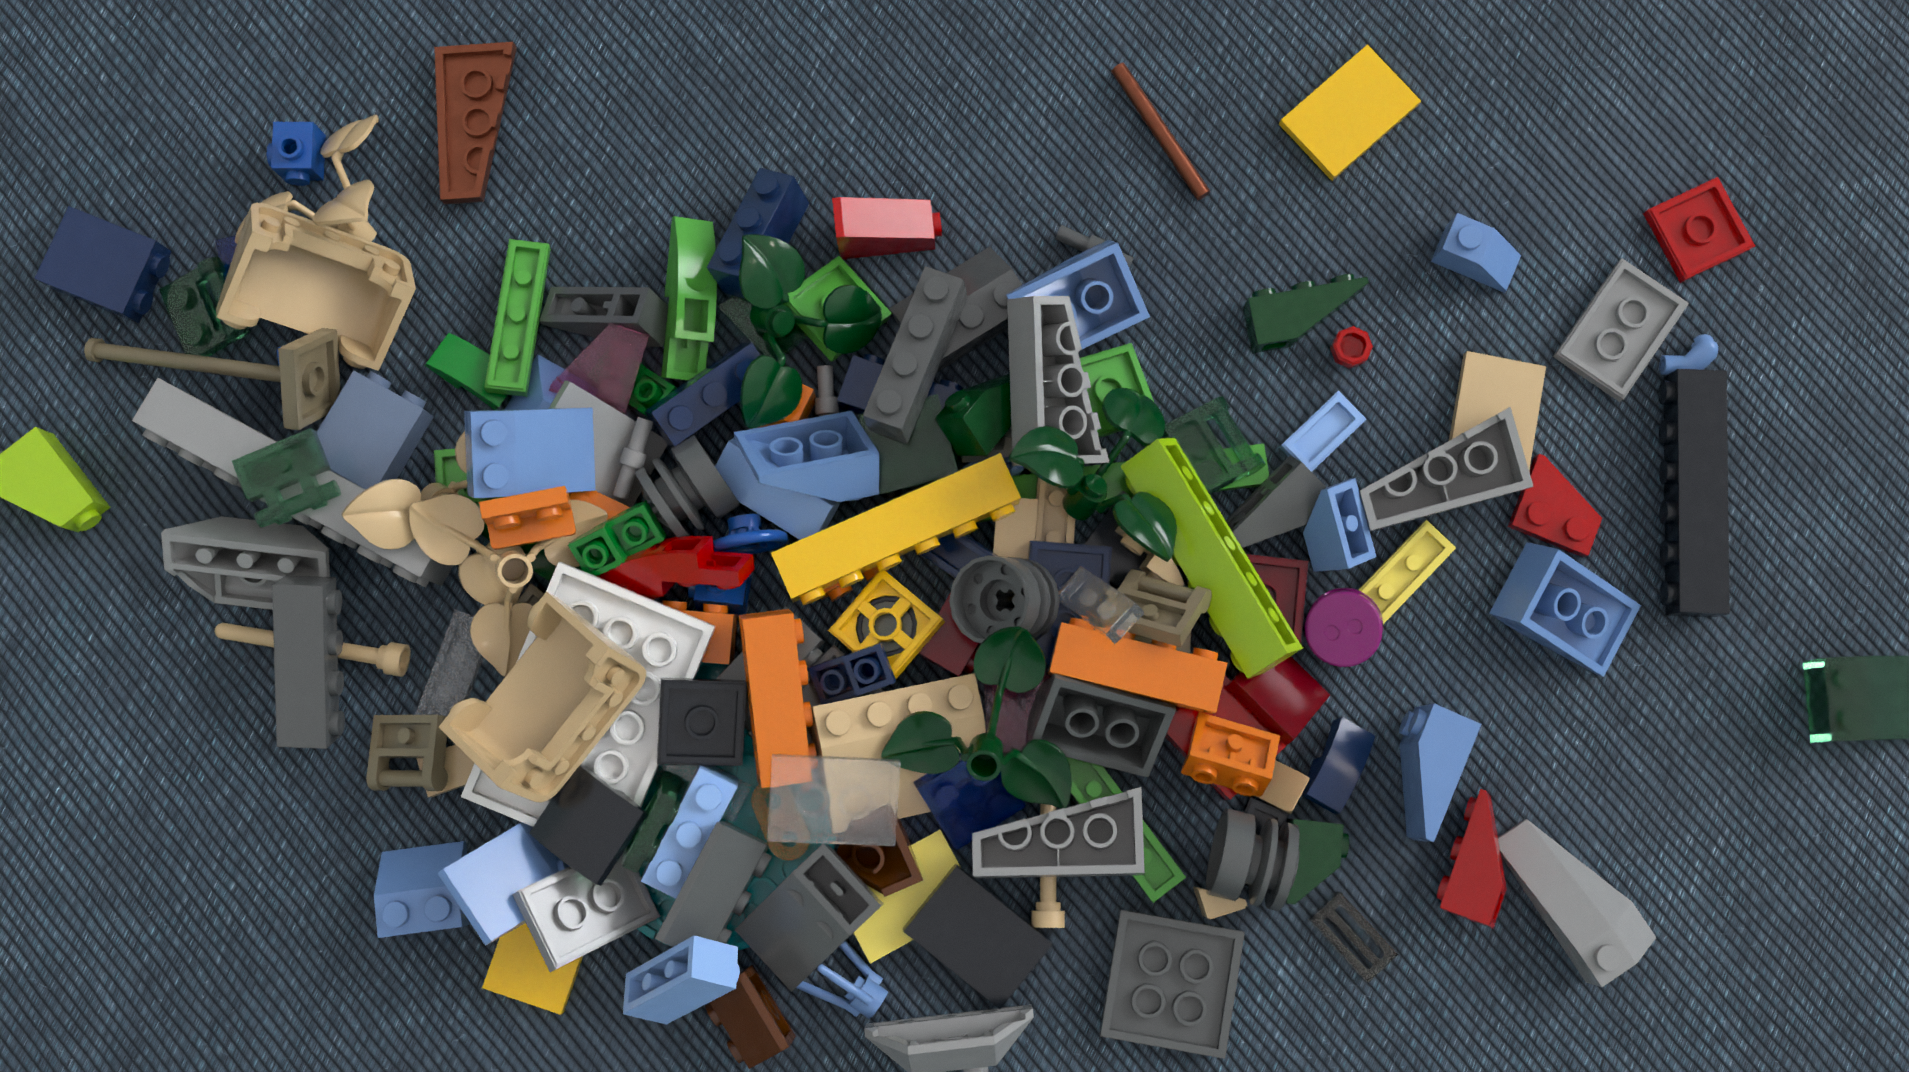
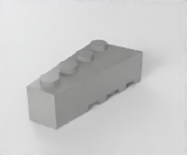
M1030 296L1007 299L1012 450L1018 441L1029 431L1038 427L1050 426L1064 431L1075 440L1078 446L1077 457L1082 458L1085 462L1084 464L1109 463L1106 448H1101L1097 430L1101 429L1098 413L1092 412L1087 388H1090L1091 384L1088 372L1082 370L1078 354L1082 347L1070 297ZM1013 462V466H1021Z
M1509 407L1363 488L1359 493L1369 530L1374 531L1519 492L1534 486L1512 410Z
M1142 787L972 833L973 877L1026 878L1144 875Z

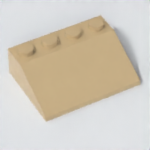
M975 673L811 707L813 726L810 727V731L816 748L818 769L832 834L846 831L852 818L889 802L898 818L901 819L993 798L991 780L980 781L973 778L967 770V761L961 760L960 750L958 764L951 770L938 774L906 770L881 758L882 750L897 725L906 716L919 711L934 712L945 717L952 725V737H961L967 748H969L970 742L975 736L986 733L984 712Z

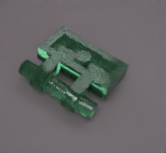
M312 428L232 460L246 499L253 502L260 498H265L268 507L254 513L255 520L260 528L275 522L278 525L292 520V515L309 508L317 510L325 507L328 504V500L341 495L340 488L335 480L322 485L318 484L316 475L331 468L317 432ZM300 482L303 493L284 500L280 490Z

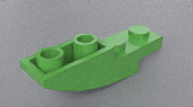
M672 217L664 296L669 297L662 378L690 380L706 368L708 343L714 342L717 282L706 268L716 250L714 227L711 221Z

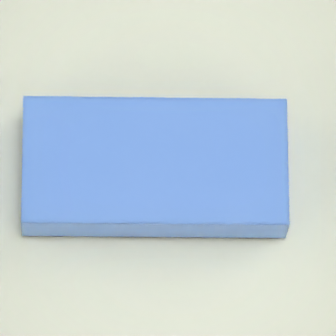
M1338 390L1279 448L1288 457L1291 455L1301 461L1312 472L1367 419Z

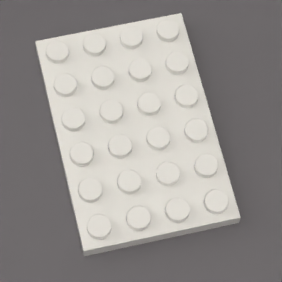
M558 562L546 591L563 601L646 669V679L640 690L581 763L591 769L610 787L624 792L636 804L642 807L659 766L657 764L660 679H695L716 626L575 567ZM531 631L528 633L518 660L537 638ZM475 763L461 795L462 798L534 827L551 801L549 799L541 803L534 802L501 789Z

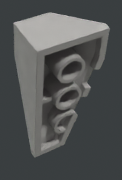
M1524 819L1498 837L1502 859L1586 983L1603 987L1639 962L1656 939V936L1631 900L1527 819Z

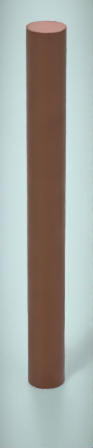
M1123 62L1115 66L1111 73L1197 201L1207 196L1211 191L1125 63Z

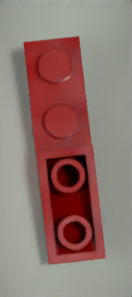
M683 536L666 538L662 542L632 554L620 566L597 577L647 598L654 599L664 596L676 582L683 587L704 584L716 585L717 588L723 590L734 589L744 583L755 567L753 554L714 551L713 536Z

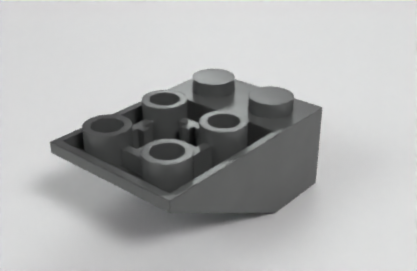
M826 842L820 845L735 931L792 992L884 903Z

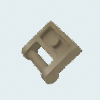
M1131 569L1103 611V625L1124 629L1132 634L1182 647L1201 613L1204 614L1208 610L1212 592L1210 589L1200 586L1191 589L1147 577L1144 571Z
M374 715L366 776L368 787L373 791H385L390 787H423L427 791H442L445 789L448 782V774L444 768L447 735L439 726L447 716ZM390 758H423L422 770H391L389 768Z

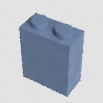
M353 370L303 455L358 486L368 489L379 482L399 477L434 416L423 409L426 402L405 390L402 396H399L389 390L392 383L376 373L370 371L367 377Z

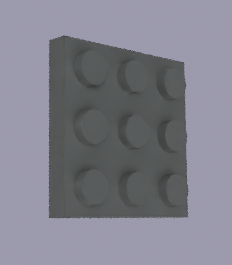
M1119 909L1099 1032L1100 1037L1225 1059L1245 932Z

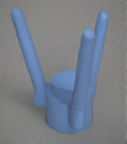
M845 940L839 947L866 977L865 980L858 975L851 983L823 964L819 965L817 970L846 991L844 997L847 999L804 981L796 988L844 1008L855 1017L861 1013L870 1019L883 1003L888 991L880 986L883 978L872 971Z

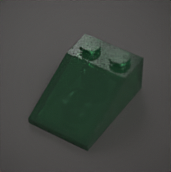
M1909 656L1829 657L1803 661L1811 743L1909 739Z

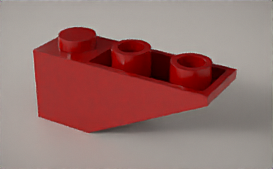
M1480 789L1478 797L1471 796L1466 806L1464 820L1469 823L1464 837L1457 836L1450 855V859L1454 860L1455 864L1451 876H1443L1438 888L1437 899L1442 900L1440 905L1442 910L1494 929L1507 888L1491 796L1486 790Z

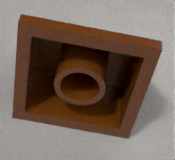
M754 965L739 973L736 989L705 1005L706 1011L717 1027L723 1024L731 1039L727 1041V1046L735 1060L739 1064L745 1061L749 1069L787 1049L796 1037Z

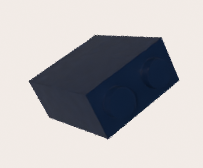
M68 206L34 279L51 289L139 323L142 315L146 314L151 308L153 292L159 279L168 271L170 265L169 257L172 251L156 240Z

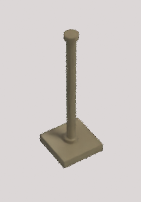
M321 328L278 348L279 366L107 344L100 338H90L84 348L85 357L90 362H101L103 359L279 382L281 383L283 424L286 429L300 430L326 416L341 392L337 329Z

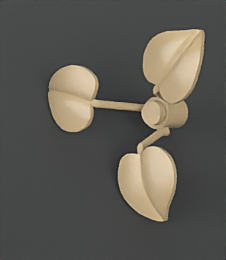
M373 115L347 124L333 133L323 144L320 154L324 158H332L344 190L332 201L319 208L316 213L298 201L291 200L293 195L289 191L270 196L260 203L285 211H299L311 219L317 226L327 225L372 242L377 232L368 222V205L374 191V184L370 180H363L350 185L341 160L344 153L354 150L367 138L374 125L379 122V117ZM246 217L238 228L235 237L236 244L238 243Z
M464 431L456 443L455 456L460 469L467 473ZM385 480L357 495L346 506L341 515L345 521L351 524L366 540L375 546L383 549H399L415 539L409 523V507L411 504L444 494L459 495L457 493L458 490L467 488V480L457 483L452 481L448 486L437 482L431 483L422 492H420V489L415 484L407 480ZM490 542L485 546L499 556L510 550L519 551L526 555L520 546L494 550ZM476 550L477 553L467 556L466 560L459 564V579L464 590L472 598L484 605L489 603L504 605V598L508 587L497 577L495 563ZM523 587L517 588V592L512 599V605L517 603Z
M444 494L412 503L409 507L410 528L417 544L428 557L440 564L459 565L466 560L470 547H472L495 563L497 577L508 587L504 598V605L500 603L484 605L474 615L470 626L471 639L478 652L502 676L506 677L516 664L530 631L527 620L532 605L526 602L512 605V599L517 592V588L523 587L530 581L533 574L531 562L544 549L545 557L555 566H557L558 562L572 567L580 566L568 544L585 532L605 522L608 518L607 512L594 504L570 499L576 527L575 535L541 541L534 545L526 555L519 551L510 550L499 556L475 540L483 532L484 521L481 517L480 508L471 499L457 494Z

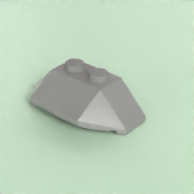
M221 516L164 529L161 533L164 570L174 577L178 575L189 587L214 603L273 610L272 584L286 575L330 577L329 548L301 525Z
M1029 1004L1003 1007L1001 1009L994 1008L866 1023L864 1032L865 1037L907 1072H946L962 1069L963 1072H989L988 1066H996L1034 1018L1032 1005Z

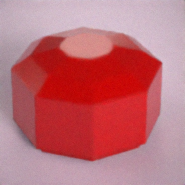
M1352 326L1336 334L1330 350L1335 363L1351 369L1367 361L1373 345L1366 331Z

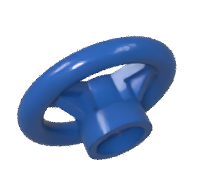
M744 514L727 519L728 535L713 540L714 551L757 554L784 546L788 542V534L776 529L760 530L762 528L760 514Z

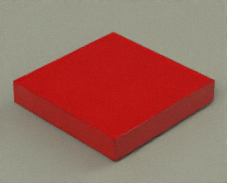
M1718 177L1654 206L1643 213L1680 283L1755 247Z

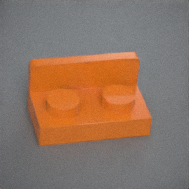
M565 486L479 502L481 517L487 524L490 544L494 550L576 534L570 496Z
M1199 712L1195 719L1188 755L1183 763L1181 773L1191 776L1199 783H1214L1231 788L1234 792L1243 796L1255 795L1260 797L1272 780L1280 735Z

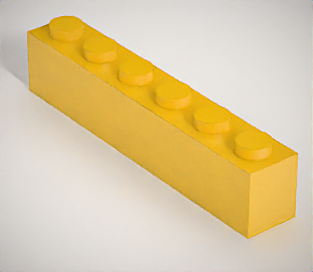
M999 453L771 552L792 602L801 600L803 605H807L826 596L824 589L839 583L841 588H846L863 580L862 572L877 566L879 572L885 571L902 562L900 556L913 550L916 551L917 555L924 554L940 546L938 539L953 533L955 539L977 530L976 523L991 516L992 521L996 522L1014 514L1016 511L1013 506L1019 504L1021 496L1002 454Z

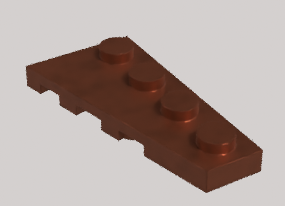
M514 42L434 47L440 200L443 204L484 202L517 47Z

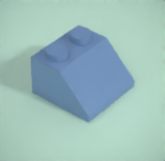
M466 841L382 852L374 891L378 938L471 925L437 874L443 868L467 855Z

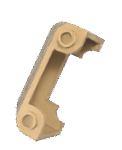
M253 203L245 219L219 298L216 318L222 319L225 324L236 329L256 326L259 318L307 334L321 328L337 329L338 350L344 356L343 360L355 368L365 369L368 367L379 371L416 290L411 263L404 255L388 247L327 225L317 226L310 219L268 204Z
M547 591L532 606L527 620L528 628L537 638L486 702L470 698L456 703L439 726L499 788L540 803L551 799L561 790L637 694L646 679V669L638 661L563 601Z

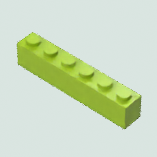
M1175 438L1156 439L1122 464L1121 468L1127 476L1125 478L1126 484L1134 495L1138 492L1152 494L1163 501L1173 512L1176 519L1177 534L1172 559L1176 565L1182 568L1188 578V588L1195 589L1197 586L1211 590L1212 598L1207 610L1210 615L1209 622L1215 633L1223 637L1231 650L1230 656L1235 667L1244 673L1247 679L1264 674L1302 650L1303 647Z

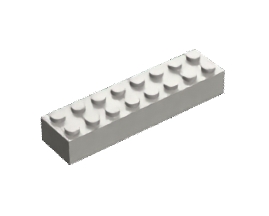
M160 378L156 379L132 419L133 422L146 428L142 436L177 452V455L200 467L202 466L214 472L213 474L249 491V494L284 510V513L321 530L322 534L341 544L344 543L354 549L359 544L360 546L356 552L378 564L381 563L388 568H391L393 563L396 564L392 572L413 583L426 587L430 581L442 586L454 566L440 564L432 560L422 551L415 539L404 547L392 550L383 549L370 543L351 524L345 521L341 515L346 506L366 489Z

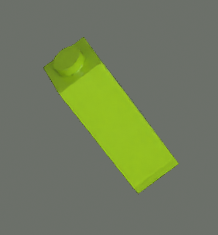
M34 427L0 454V497L61 528L78 533L91 529L102 519L101 515L110 508L106 500L53 433Z

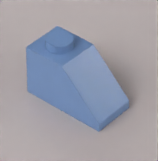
M1457 213L1446 225L1431 262L1505 293L1521 255L1495 228Z
M1351 478L1322 489L1303 532L1313 572L1350 569L1376 557L1356 478Z

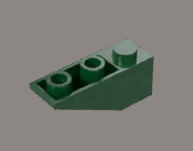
M1344 274L1330 279L1329 284L1315 286L1314 281H1305L1291 286L1290 291L1276 293L1275 288H1267L1253 292L1252 297L1248 298L1243 306L1252 354L1293 346L1357 296L1368 284V278L1355 279L1354 274Z

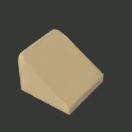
M1275 760L1272 780L1263 795L1255 797L1276 809L1291 814L1310 777Z
M1193 887L1202 916L1210 920L1245 909V906H1248L1246 899L1238 897L1236 901L1208 895L1204 888Z

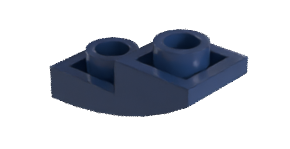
M882 642L808 668L822 705L859 696L896 682Z
M1344 717L1333 720L1323 755L1312 761L1308 774L1310 779L1302 796L1335 815L1339 814L1361 776L1375 735Z

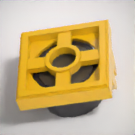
M881 571L872 578L828 631L852 652L882 642L894 677L897 679L945 621L889 573Z

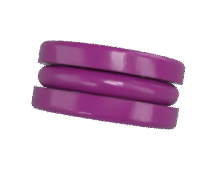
M1336 588L1325 592L1315 600L1306 617L1305 636L1310 649L1319 659L1333 666L1351 667L1365 662L1376 652L1382 639L1383 618L1380 609L1367 594L1353 588Z

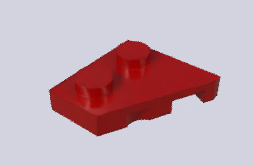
M1542 454L1536 455L1529 470L1534 487L1521 491L1508 527L1578 556H1588L1602 517L1546 456Z

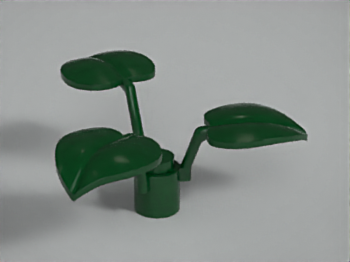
M759 234L742 236L739 283L745 299L751 305H754L750 312V321L754 328L764 332L763 340L768 342L777 357V361L767 355L758 356L750 363L743 376L740 395L741 413L745 426L752 429L784 419L796 409L802 396L800 374L794 368L784 366L786 357L777 344L776 337L787 335L793 329L794 323L825 327L823 342L826 348L836 353L848 354L862 349L873 339L882 319V309L866 290L854 285L839 286L827 296L823 304L825 319H814L793 314L791 309L783 304L789 302L788 293L797 290L803 284L805 278L803 260L797 250L786 242Z
M1129 388L1112 389L1105 396L1102 402L1103 413L1107 421L1116 429L1124 431V434L1109 453V463H1102L1095 474L1083 475L1085 462L1082 458L1077 457V443L1071 436L1058 428L1050 426L1038 427L1026 433L1011 451L1008 460L1025 467L1043 481L1066 489L1067 494L1063 497L1062 504L1068 515L1076 520L1083 521L1087 520L1095 510L1102 514L1108 507L1115 505L1112 510L1114 518L1129 537L1166 562L1172 558L1177 525L1173 512L1163 501L1146 492H1138L1132 499L1127 494L1122 493L1105 500L1107 497V483L1102 476L1124 448L1130 437L1132 436L1140 444L1148 446L1156 439H1160L1164 434L1165 421L1163 414L1150 398Z
M1019 626L1000 629L989 635L976 651L974 658L976 678L984 684L997 685L987 733L975 736L971 740L969 748H967L961 737H952V725L945 717L934 712L919 711L906 716L897 725L882 750L881 758L906 770L938 774L949 771L958 764L960 750L961 760L967 761V770L973 778L980 781H989L996 778L1001 771L1002 784L1014 797L1030 803L1047 804L1061 809L1066 808L1071 794L1072 776L1068 759L1063 751L1049 741L1033 739L1025 744L1021 752L1016 748H1012L1003 755V743L995 736L1005 687L1016 693L1027 692L1038 686L1045 674L1046 661L1044 653L1029 631Z

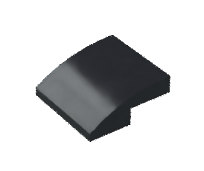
M580 764L561 790L551 799L529 834L575 871L601 886L648 813L624 792L610 787L586 765Z

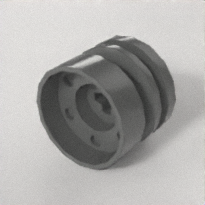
M694 434L677 446L671 447L672 454L678 465L672 470L658 457L652 460L661 476L655 481L644 466L635 471L644 499L647 500L663 527L677 537L690 536L683 524V521L687 518L691 520L699 532L705 529L698 512L702 508L706 507L713 516L721 519L741 505Z
M987 555L971 560L960 569L952 583L949 602L952 618L960 631L974 642L982 643L992 633L1014 626L1027 629L1035 641H1037L1049 632L1058 615L1060 598L1054 578L1049 570L1038 562L1024 558Z
M1225 808L1218 821L1211 846L1206 875V893L1211 896L1236 901L1244 885L1248 884L1249 903L1251 905L1259 907L1265 897L1266 908L1280 911L1284 907L1297 874L1299 863L1298 825L1284 822L1279 830L1278 821L1268 818L1260 834L1256 835L1255 815Z

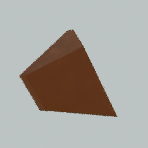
M890 802L850 820L836 852L866 885L886 897L923 881L907 832Z

